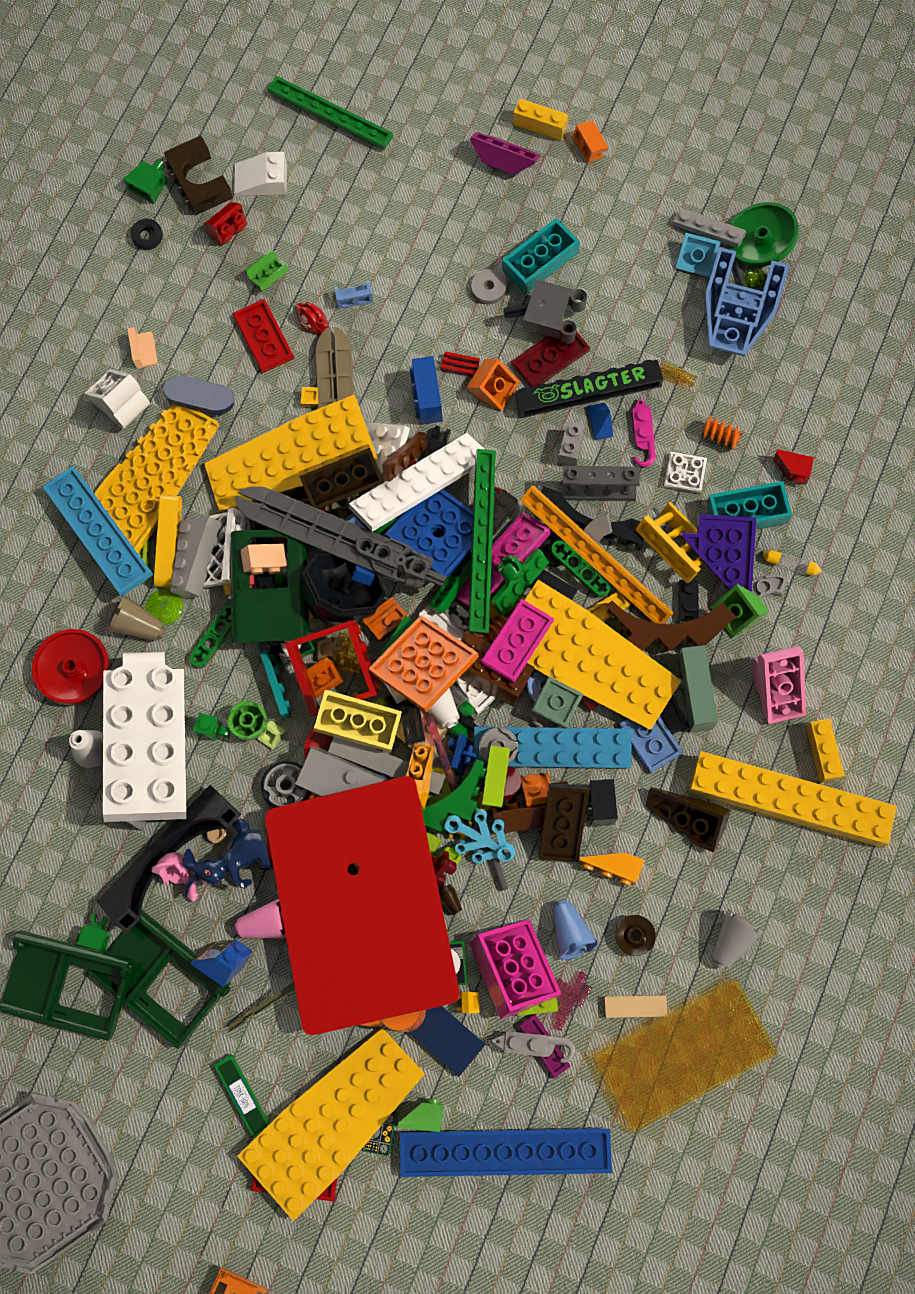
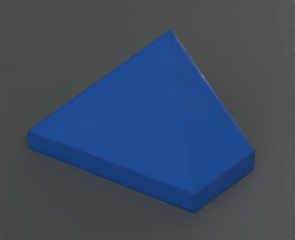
M600 403L587 406L595 441L613 437L611 413L607 405Z

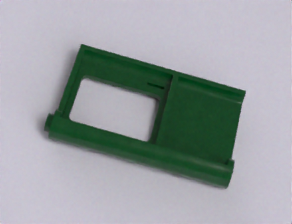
M239 530L231 532L232 645L237 643L289 642L309 635V608L304 601L301 587V576L308 565L306 543L275 530ZM251 539H287V588H250V572H244L241 549L249 545Z
M141 910V919L127 934L123 931L107 951V953L133 959L136 966L134 974L130 977L123 1004L177 1049L187 1042L220 998H224L231 990V987H229L231 982L222 987L191 965V962L198 955L143 910ZM171 961L176 963L211 993L210 998L187 1026L183 1025L147 994L148 988ZM89 970L88 974L116 996L120 982L119 977Z
M22 930L18 931L13 940V949L17 951L0 1004V1012L110 1041L117 1026L130 977L135 972L136 966L133 959ZM71 965L119 977L120 982L109 1017L60 1005L59 1000Z

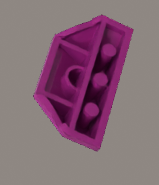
M478 131L470 138L482 163L487 164L490 168L503 170L506 174H516L534 165L541 156L528 149Z

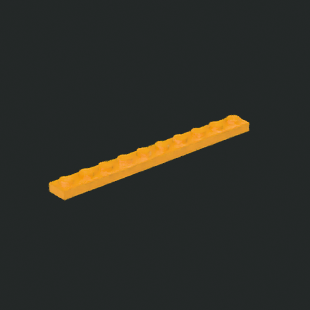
M534 485L527 490L520 501L654 623L664 624L673 612Z

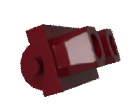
M445 850L437 858L432 857L437 885L440 888L446 881V875L443 873L446 872L453 875L457 869L456 862L449 859V852Z

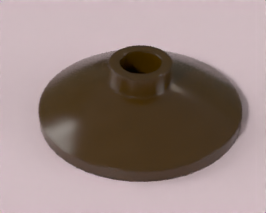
M630 915L618 923L615 930V940L618 947L624 953L630 956H641L649 952L654 946L656 932L652 923L645 917ZM633 932L638 934L637 940L631 938Z

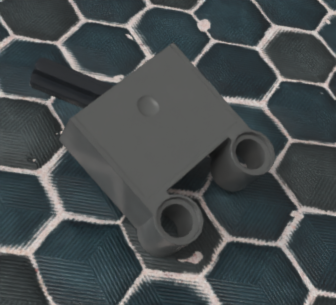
M537 279L529 303L504 308V317L508 319L525 315L523 318V329L554 337L569 344L575 340L577 327L571 320L563 322L567 308L570 306L574 312L584 311L587 293L582 289L573 290Z

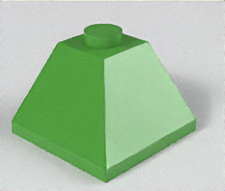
M739 584L735 585L710 607L714 610L723 603L736 616L725 627L732 637L751 627L770 612L757 595Z
M427 1098V1102L421 1103L398 1123V1128L440 1132L442 1130L444 1104H440L439 1099Z

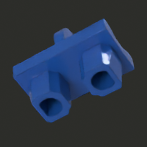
M459 734L458 738H449L448 748L455 750L454 756L446 755L443 761L447 768L453 769L457 774H462L464 766H469L470 761L476 760L478 756L476 753H473L474 746L470 745L471 741L466 739V736L463 734Z

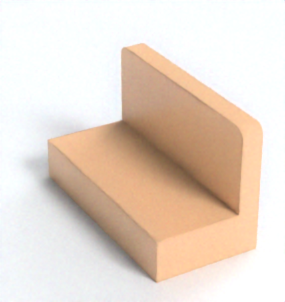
M135 327L128 328L132 359L136 368L157 365L153 333L138 334Z

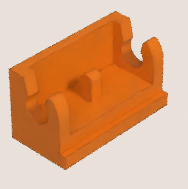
M594 121L576 125L573 138L586 162L591 163L603 158L602 153L607 151L609 147Z

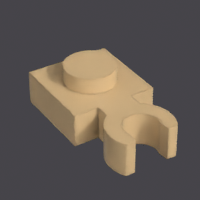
M339 636L318 641V660L326 657L328 659L337 657V651L345 652L347 648L341 646V644L347 641V639Z

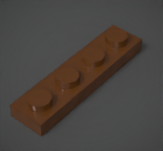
M424 432L416 433L382 463L383 481L391 482L426 450L427 441Z

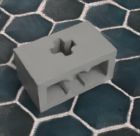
M567 421L558 464L567 466L577 465L585 425Z

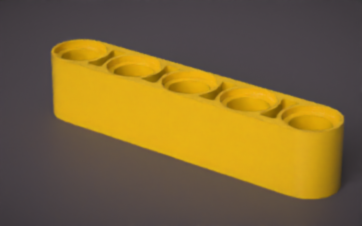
M161 495L154 571L155 587L171 588L182 513L181 496Z

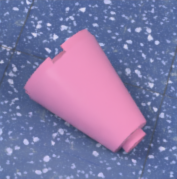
M279 898L238 918L237 923H235L237 935H240L241 938L286 939Z

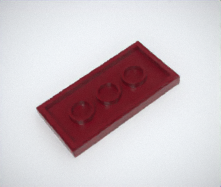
M577 331L575 340L569 344L562 342L560 339L547 336L511 361V365L532 388L548 381L588 353L591 348Z

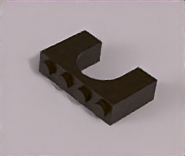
M201 135L164 152L166 158L163 160L167 170L171 169L173 172L171 177L174 183L180 185L178 190L182 197L185 196L187 198L185 203L189 210H193L195 215L233 199L231 189L223 175L203 184L191 183L186 179L190 169L212 159Z

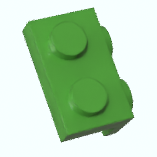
M269 250L245 269L251 284L261 291L269 288L272 283L289 271L288 266L277 258L273 250Z

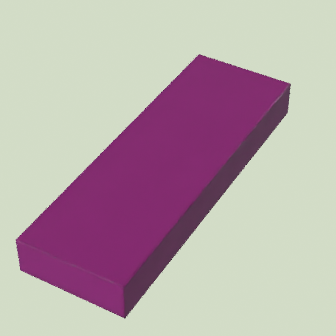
M536 1014L518 1025L523 1033L550 1036ZM555 1045L550 1056H539L553 1078H556L571 1067L568 1062H560V1059L565 1057L557 1045Z

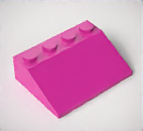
M529 919L478 934L469 943L500 1019L516 1015L562 995Z

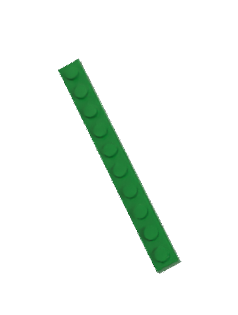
M477 449L475 456L468 632L487 635L489 633L496 451Z

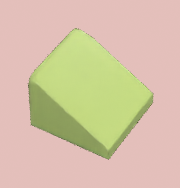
M270 721L267 723L265 732L257 740L273 750L285 735L286 730Z

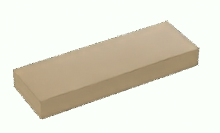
M666 995L604 997L605 1018L668 1017Z

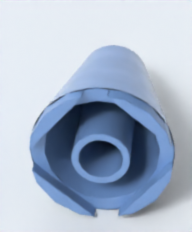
M566 900L556 903V907L553 908L560 958L571 960L583 956L582 952L586 950L590 953L598 946L597 939L573 904Z

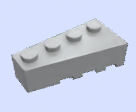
M210 516L180 521L171 585L172 593L183 598L200 597L207 577L205 571L209 563L211 564L213 557L210 555L213 546H217L218 538L216 537L218 530H222L223 523Z

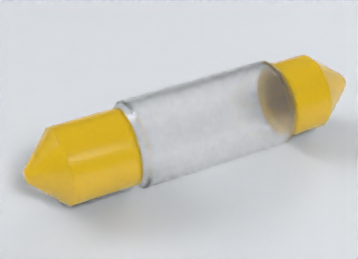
M771 549L762 554L766 562L794 572L811 576L822 572L817 563L798 556Z

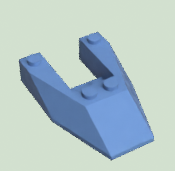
M719 247L705 294L709 347L746 356L777 312L789 265L771 261L763 291L728 283L736 251Z

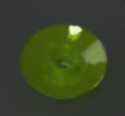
M160 589L154 592L146 603V610L164 623V625L176 622L184 609L181 596L172 593L171 589ZM166 602L165 607H160L161 603Z

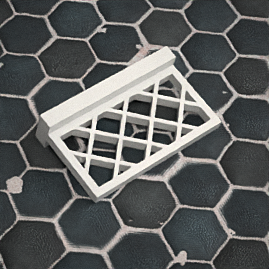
M235 508L228 509L226 513L210 516L221 523L227 518V525L225 528L222 527L221 533L217 536V545L220 549L215 555L211 552L210 556L213 558L205 571L209 573L210 577L204 583L203 588L231 584V532L244 530L246 518L241 511ZM225 536V543L222 545L220 541ZM224 553L223 561L220 562L218 559ZM215 563H217L219 566L212 573L210 569L213 567ZM222 571V577L218 580L217 576Z

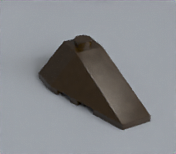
M650 787L645 804L647 808L661 819L672 824L676 831L686 835L694 845L711 852L716 850L726 829L731 809L712 802Z

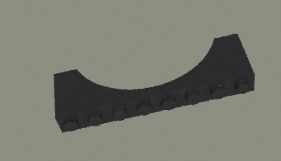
M209 785L186 809V819H176L97 900V903L110 920L127 934L141 919L144 897L156 875L151 869L157 865L159 859L167 853L176 852L187 842L203 833L216 829H228L240 817L241 813L213 786Z

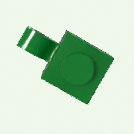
M199 713L193 729L197 736L216 741L218 735L229 738L231 734L229 728L221 726L222 723L218 718Z
M93 913L91 916L93 927L83 926V929L77 935V945L105 952L111 937L108 931L103 930L108 918L103 916L102 921L97 923L98 915Z

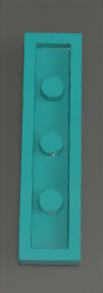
M259 644L257 646L280 715L283 720L290 718L289 711H292L289 700L284 698L283 694L286 693L283 682L279 683L277 676H280L277 664L273 665L272 662L274 655L261 653Z

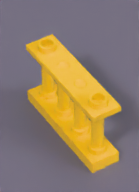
M668 502L659 514L661 517L653 521L647 515L641 520L635 530L686 583H689L701 570L699 566L704 562L700 557L692 561L686 554L692 548L687 543L679 547L673 539L681 533L697 534V529L671 502ZM666 522L674 529L668 534L659 527Z

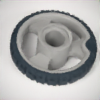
M281 761L266 770L261 781V793L269 806L276 808L289 805L274 801L275 797L279 794L285 798L293 796L295 798L294 803L308 800L311 791L297 789L296 782L292 777L295 771L301 772L302 765L292 761ZM281 769L283 775L277 779L276 786L268 787L271 776ZM290 782L292 786L289 790H282V784Z

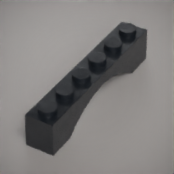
M543 486L541 493L582 530L594 520L575 510L565 500L561 492ZM632 518L611 522L613 532L603 537L613 544L625 545L626 548L633 551H640L645 540L635 530L641 521Z

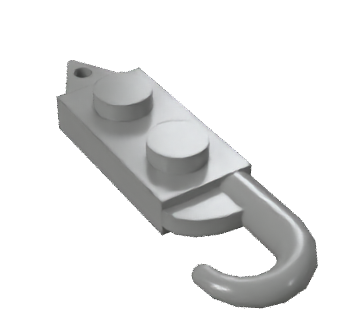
M506 1032V1034L492 1040L493 1043L504 1050V1053L542 1057L550 1056L555 1045L566 1046L569 1049V1054L566 1058L560 1059L561 1063L571 1061L575 1054L573 1042L565 1037Z

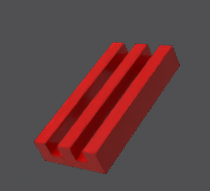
M445 351L441 370L473 377L478 370L480 358ZM446 363L452 364V365H457L458 367L472 368V369H474V371H473V370H468V369H463V368H458V367H454V366H449V365H446Z

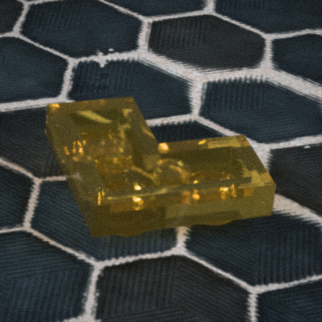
M339 632V636L347 639V641L341 644L347 650L345 652L337 651V657L333 658L338 671L363 674L357 655L354 653L355 649L349 633Z

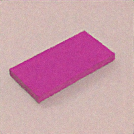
M521 599L481 660V664L515 683L555 619Z

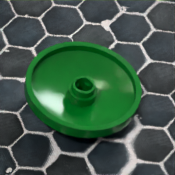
M762 202L751 205L738 213L731 221L730 225L746 230V235L738 248L728 245V249L736 251L735 260L746 266L764 267L769 266L771 261L779 262L794 249L798 241L799 225L797 218L788 207L779 203Z

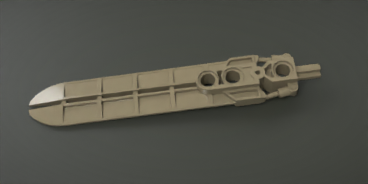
M331 327L326 328L322 332L316 345L318 409L354 395L351 344L346 334L338 327H334L335 349H332ZM332 354H335L336 374H333ZM334 379H337L338 399H335ZM358 493L352 498L349 496L325 506L326 512L334 514V516L341 519L348 517L352 512L349 508V503L359 498ZM346 501L344 505H338V502Z

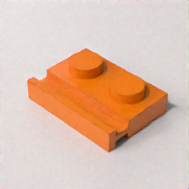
M391 597L378 607L374 615L362 621L378 641L381 642L397 629L405 615L409 616Z
M545 772V775L542 776L540 774H529L521 777L526 805L533 806L546 803L548 783H551L548 772Z

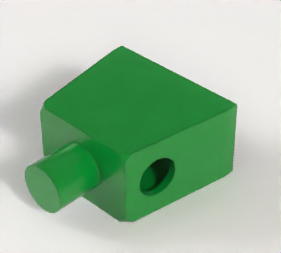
M158 159L153 165L145 161L141 162L123 179L127 189L155 204L166 184V179L162 172L165 165Z

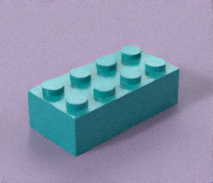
M555 218L503 258L502 271L524 294H527L535 287L537 279L545 280L579 253L580 241Z
M783 481L710 494L706 502L709 515L756 517V530L788 524L793 516Z

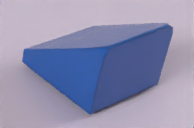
M355 565L352 580L370 586L374 579V572Z

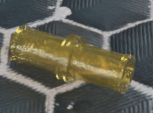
M667 361L663 362L662 365L668 369L661 367V372L673 377L675 381L679 380L691 387L694 386L695 382L689 380V378L696 381L698 376L684 371L682 367L678 368Z

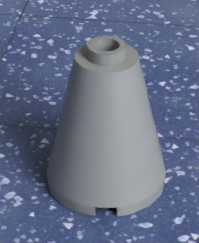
M730 909L726 912L712 957L715 959L714 963L723 969L725 966L730 968L764 932L762 929L759 932L755 930L756 925L737 913L735 916L731 915L732 910Z

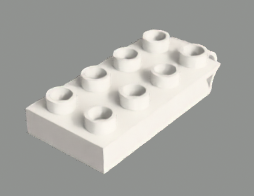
M165 652L123 653V666L115 670L104 671V822L186 819L184 669H172L165 665Z

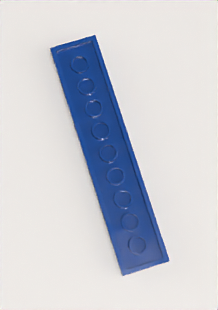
M610 1128L400 1132V1177L612 1173Z

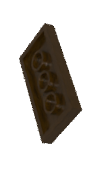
M548 783L538 853L540 860L579 862L589 796L588 786Z

